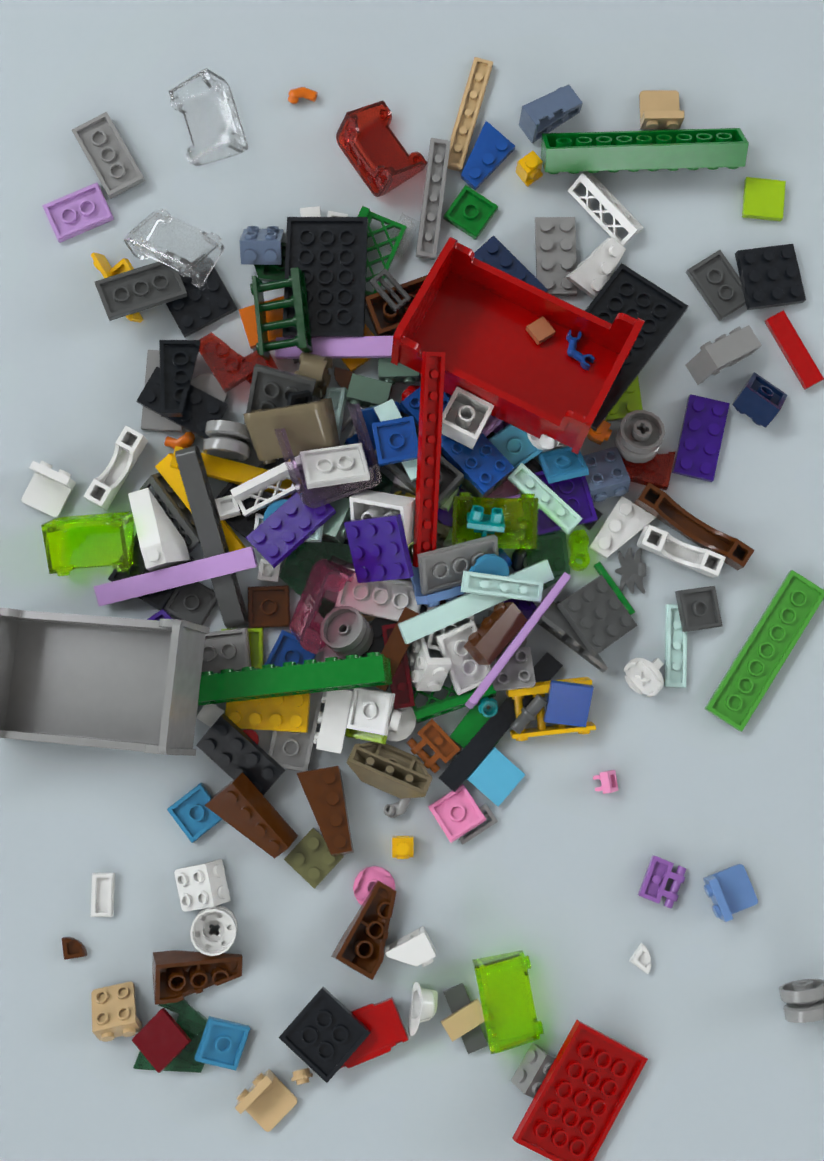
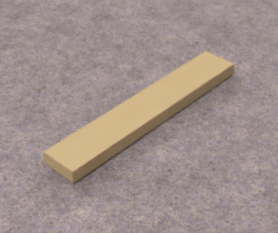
M474 57L450 139L448 169L459 172L463 170L493 67L492 61Z

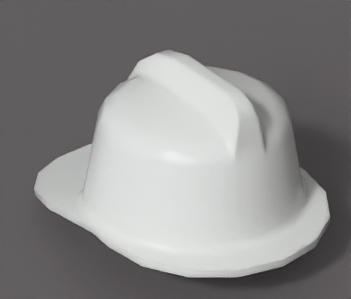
M415 982L412 988V1001L408 1015V1033L410 1036L416 1034L421 1022L429 1021L435 1015L438 1006L437 991L421 988L418 982Z

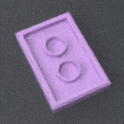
M98 182L42 205L59 243L114 220Z

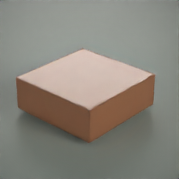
M544 317L539 318L526 327V331L537 345L555 335V330Z

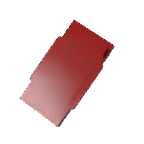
M393 997L351 1011L353 1015L371 1030V1033L342 1067H354L391 1051V1047L409 1040Z

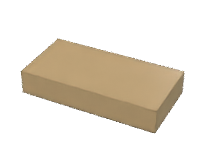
M477 998L443 1019L441 1023L453 1042L488 1020L489 1017Z

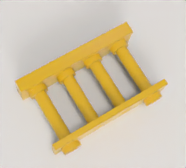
M589 677L555 680L592 685V680ZM551 680L536 682L532 688L506 690L507 696L512 697L514 700L516 718L522 713L524 696L533 695V697H536L537 694H540L544 697L545 693H549ZM543 707L537 714L538 727L524 728L521 734L514 730L509 731L512 739L526 741L528 737L571 732L589 734L590 730H596V725L591 721L587 722L586 727L563 724L546 726V722L543 720L545 713Z

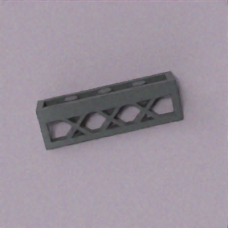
M160 472L153 474L140 490L150 486L154 488V497L161 507V502H164L167 506V512L165 513L172 522L173 518L178 521L179 528L176 529L184 540L185 535H188L192 543L190 545L186 542L188 552L191 553L200 543L192 513Z

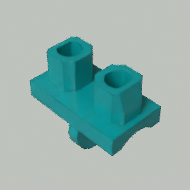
M473 505L471 511L467 512V528L474 529L476 533H481V538L486 537L487 534L505 531V519L502 508L494 507L492 508L491 515L483 514L484 507Z

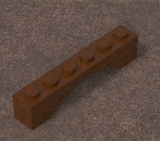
M650 482L643 488L634 504L654 515L658 520L698 546L725 556L724 562L737 571L744 568L755 551L737 538L720 532L697 519L678 505L667 493Z

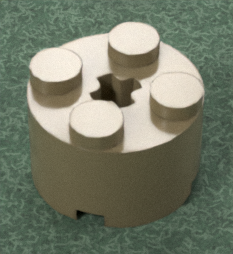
M302 352L299 357V371H295L294 374L317 379L313 396L323 398V395H326V390L331 380L328 368L332 369V359Z

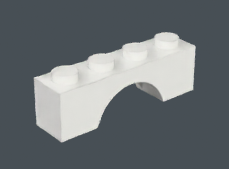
M125 426L115 442L114 454L108 466L100 476L93 479L83 497L107 511L148 443L146 437Z
M647 525L643 528L636 545L711 578L719 576L726 558L711 550L684 543L672 537L668 532L652 525Z

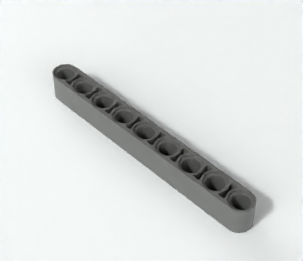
M194 445L175 451L176 461L204 557L208 558L228 553L229 549L198 446ZM236 573L211 578L225 627L230 629L248 624V615Z

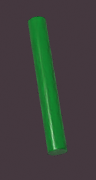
M600 561L596 563L594 568L599 575L604 577L630 615L635 613V610Z

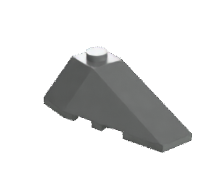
M553 601L537 624L598 670L605 672L608 667L599 654L592 657L557 607V604L560 602L557 601L555 603Z

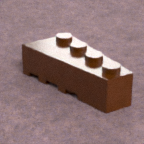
M339 766L297 773L330 854L334 857L354 853Z
M243 772L205 804L212 812L274 859L287 850L298 837L296 832Z

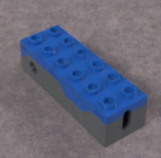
M411 385L402 393L400 413L402 418L414 416L416 433L418 435L421 386ZM445 392L443 396V411L450 400ZM482 432L473 449L442 434L441 456L464 475L462 486L478 503L482 502L506 482L508 476L515 468Z

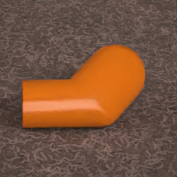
M305 87L291 89L288 93V101L296 104L299 98H305L315 102L318 92Z
M186 432L178 439L167 436L164 445L175 449V446L187 448L193 445L195 435L192 432Z

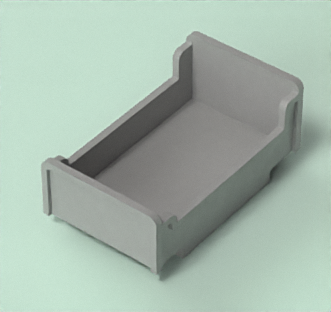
M0 608V738L142 751L144 753L196 756V749H193L205 635L209 634L210 628L178 619H160V621Z

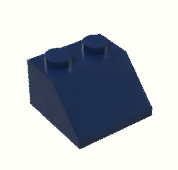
M754 372L732 405L739 413L746 414L752 418L755 424L766 428L781 410L787 394Z

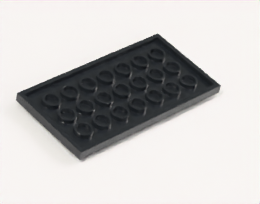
M622 263L585 311L613 324L618 313L627 314L635 319L640 318L645 322L627 360L625 359L591 426V429L594 431L599 428L689 307Z

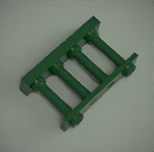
M299 267L291 268V276L288 279L262 283L256 275L252 276L250 290L254 296L258 343H256L257 353L265 360H270V351L295 346L304 353H312L304 272ZM286 287L293 288V296L291 298L264 303L263 292ZM292 306L295 308V316L293 318L266 322L265 311ZM293 326L297 328V336L295 338L268 342L267 331Z

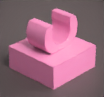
M615 770L600 772L599 775L593 777V780H601L602 784L601 787H596L595 791H603V794L619 791Z

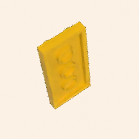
M311 693L226 703L225 715L240 729L308 733Z

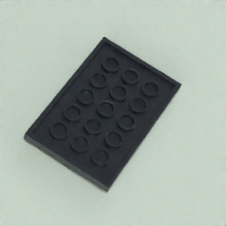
M287 217L285 279L291 276V268L299 267L305 274L311 338L364 337L368 217ZM284 288V299L291 298L293 296V288ZM293 306L283 308V320L295 316V308ZM295 326L283 328L282 336L284 338H295L297 336V328Z

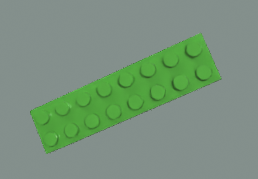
M789 571L709 700L705 710L736 730L743 731L824 599V590L795 571Z

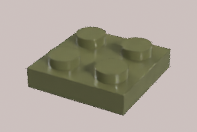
M313 827L284 860L315 889L344 856L333 857L330 854L324 837Z

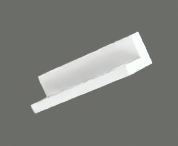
M583 172L568 189V192L622 246L633 235L638 234L644 228L592 173ZM580 183L586 187V196H580L575 191ZM590 198H596L599 201L600 210H593L591 208ZM604 213H611L613 224H607L604 221ZM617 227H624L629 232L623 240L617 235Z
M300 455L230 490L245 517L272 504L274 501L300 490L306 484L305 480L299 479L300 472L303 471ZM285 479L293 480L291 487L288 489L280 488L282 481ZM267 488L274 490L273 496L269 499L262 497L263 491ZM250 497L256 499L254 506L246 510L242 501Z

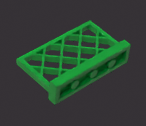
M362 206L358 217H368V238L372 237L374 246L367 248V253L376 249L380 257L371 262L367 258V267H369L372 275L366 278V282H369L377 275H374L371 268L372 265L382 262L384 269L389 270L407 230V226L370 211V208ZM372 219L381 222L382 228L372 231L370 228ZM391 228L401 230L397 237L390 239L387 230ZM385 232L388 240L377 244L374 235ZM390 244L391 253L382 257L379 248ZM375 289L373 293L366 290V296L378 293Z
M493 683L490 685V687L487 689V691L484 693V695L481 697L478 703L483 698L488 697L490 699L496 697V691L493 688ZM453 684L451 688L443 685L442 688L449 692L446 698L442 700L433 697L435 691L429 695L423 691H416V688L412 687V690L415 691L413 696L414 703L418 693L429 698L424 706L417 708L416 703L415 706H412L417 723L467 707L465 703L477 687L457 695L456 691L453 690Z

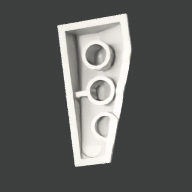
M149 488L128 493L146 569L153 572L190 561V555L184 538Z

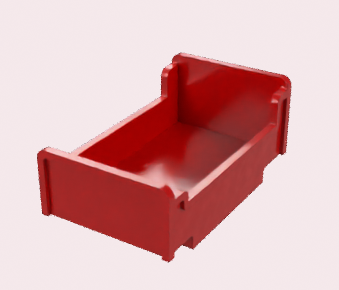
M450 237L396 328L393 336L391 363L397 366L400 363L421 373L422 351L446 352L444 392L453 395L456 387H459L495 405L491 413L492 416L539 439L542 434L547 435L571 447V452L578 455L594 419L625 359L627 360L645 321L640 318L635 319L624 313H618L613 324L476 259L474 252L470 248ZM544 317L555 330V335L537 345L526 331V327L539 318ZM570 329L571 336L577 338L579 331L581 332V338L577 343L576 350L583 355L590 354L595 358L593 363L585 361L591 365L589 370L583 369L579 361L567 355L569 342L566 336Z

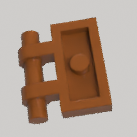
M433 719L417 732L422 738L419 743L413 737L407 742L411 748L410 751L414 755L417 754L424 762L423 765L427 769L430 768L434 774L440 770L436 763L439 758L446 764L461 750ZM426 744L435 752L431 757L423 749Z

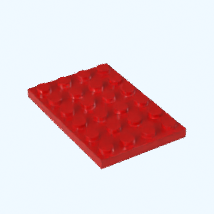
M576 1020L512 1137L513 1140L552 1161H593L648 1059L639 1052Z

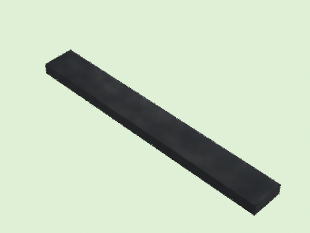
M548 652L533 667L536 682L550 681L563 666ZM525 695L523 707H527L535 697L533 695ZM507 697L498 708L496 715L489 718L439 776V779L453 792L458 789L516 720L515 705L512 697Z

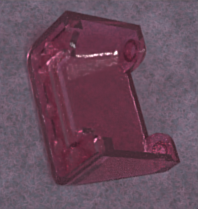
M326 559L318 560L313 565L289 625L290 632L305 650L317 655L326 648V644L321 638V624L314 620L326 591H341L347 581L353 582L356 575L355 571Z

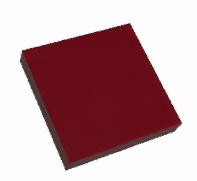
M165 1008L160 1009L132 1039V1042L158 1073H161L192 1041Z

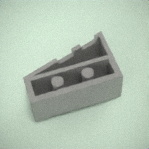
M749 325L742 329L739 326L729 333L730 335L726 336V334H723L715 339L714 343L709 341L700 347L701 351L685 365L697 385L703 383L710 375L713 374L715 376L720 373L721 369L732 366L748 357L762 346Z

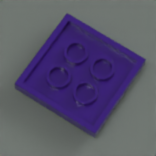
M543 471L534 473L583 518L577 526L598 520L585 476L548 484ZM526 497L537 536L562 530Z
M401 514L344 522L358 583L406 579L414 576Z

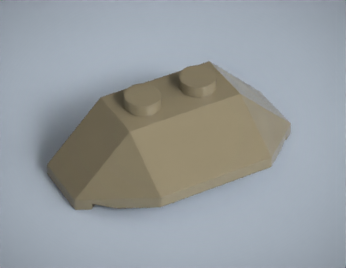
M377 742L355 744L346 762L362 782L400 799L425 797L432 781V776L428 774L418 757L389 744Z

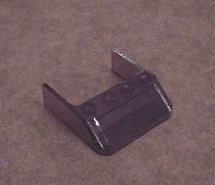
M359 403L348 404L359 439L358 443H362L370 480L307 489L302 465L297 466L285 428L274 429L291 481L305 506L317 508L373 488L380 483L381 472Z

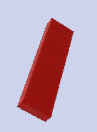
M784 310L764 321L804 390L821 382L824 379Z

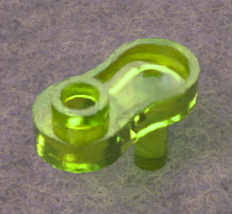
M584 529L573 531L568 538V546L570 548L569 565L575 571L585 570L590 563L588 553L589 537ZM580 559L582 564H578L575 560Z

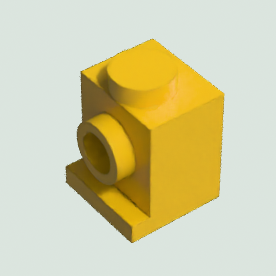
M534 150L517 161L515 172L527 187L543 176L541 172L543 161Z
M392 836V858L409 859V857H414L413 836Z

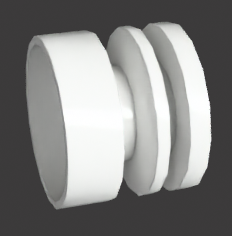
M218 905L202 909L195 917L190 929L191 941L194 947L202 954L209 956L220 955L226 952L234 943L238 930L237 920L233 912L224 906ZM211 924L214 926L218 924L220 926L218 929L219 933L216 931L212 933L210 931Z

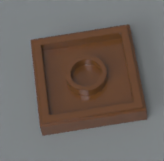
M289 585L248 587V628L291 627Z

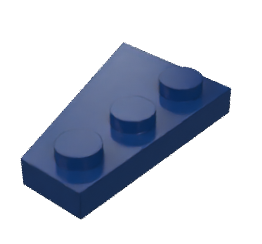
M486 121L461 173V179L476 190L515 150V145Z

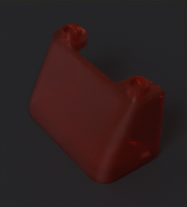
M383 100L347 112L336 134L339 147L371 193L376 197L383 196L420 173L427 165V161L420 152L416 151L408 155L391 131L389 125L392 120V112Z

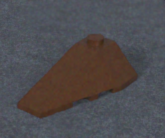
M378 880L343 934L331 957L373 980L384 959L385 943L388 938V928L397 891Z
M172 950L153 952L152 975L155 1005L176 1003L184 1000L185 996L195 992L199 994L203 992V989L212 985L218 986L241 977L242 954L222 953L209 956L195 951Z

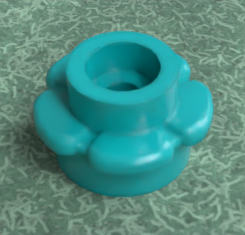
M483 698L480 701L481 704L478 705L479 712L484 717H493L498 711V702L494 698Z

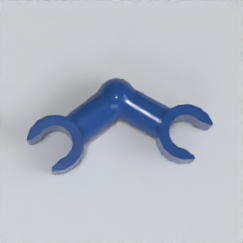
M570 329L566 336L569 342L567 355L579 361L583 369L589 370L591 365L585 361L593 363L595 358L590 354L583 355L576 350L577 343L581 338V332L579 331L577 338L571 336Z

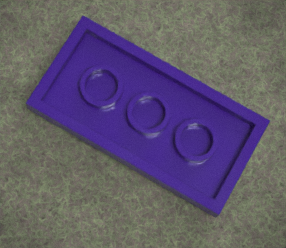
M692 394L688 396L672 473L709 482L714 481L730 403Z
M305 484L253 530L246 539L275 568L320 526L336 514V510L314 488L307 489Z

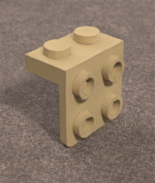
M643 90L640 92V129H680L684 120V111L679 109L678 91Z
M125 982L92 991V1032L100 1041L108 1042L120 1036L131 1037L142 1029V1022L136 1016L135 985L133 982Z
M268 1069L264 1074L260 1073L252 1081L254 1085L249 1090L245 1088L236 1098L238 1102L235 1106V1109L240 1114L246 1110L266 1132H270L297 1104V1097Z

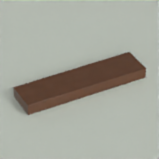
M407 607L404 608L381 653L390 659L392 679L411 644H405L398 624L419 615V613ZM381 685L375 687L386 692L389 685Z

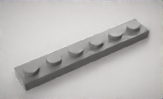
M430 139L415 257L436 259L451 143L448 140Z

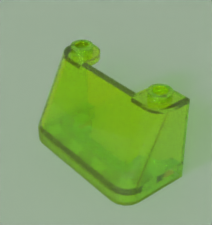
M459 492V496L453 497L452 545L481 538V533H476L474 529L467 528L466 519L467 512L471 511L472 506L478 505L484 507L483 514L491 515L492 508L494 507L503 509L505 531L494 533L498 538V549L538 550L539 498H534L535 494H522V498L472 497L470 492Z
M130 511L59 517L41 525L49 574L57 573V576H67L74 569L112 566L113 569H117V572H124L130 570V567L133 566L134 518Z
M523 950L472 960L490 1053H500L539 1040L540 1035L544 1034L542 1022L537 1021L527 970L531 969L529 956H524Z

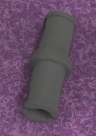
M537 694L527 707L521 709L522 713L510 727L518 734H521L524 728L537 718L536 715L548 703L547 700L540 694Z

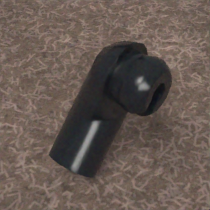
M523 548L516 549L512 553L511 561L513 564L511 567L515 572L525 568L523 562L527 552Z

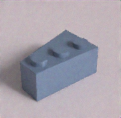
M568 84L523 105L519 126L530 142L534 143L542 138V133L551 132L580 113L583 103Z

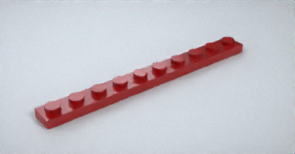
M422 351L413 544L414 567H418L417 554L436 550L446 352Z

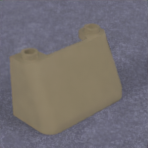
M332 398L272 409L252 410L243 414L258 460L263 461V464L276 462L275 459L298 456L300 451L340 446Z

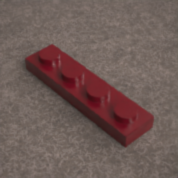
M396 624L381 626L384 647ZM407 652L390 685L391 693L395 694L394 709L415 706Z

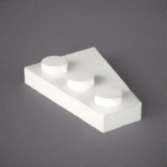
M612 237L607 238L565 278L594 299L611 278L626 248Z
M621 496L589 546V549L606 559L657 517Z

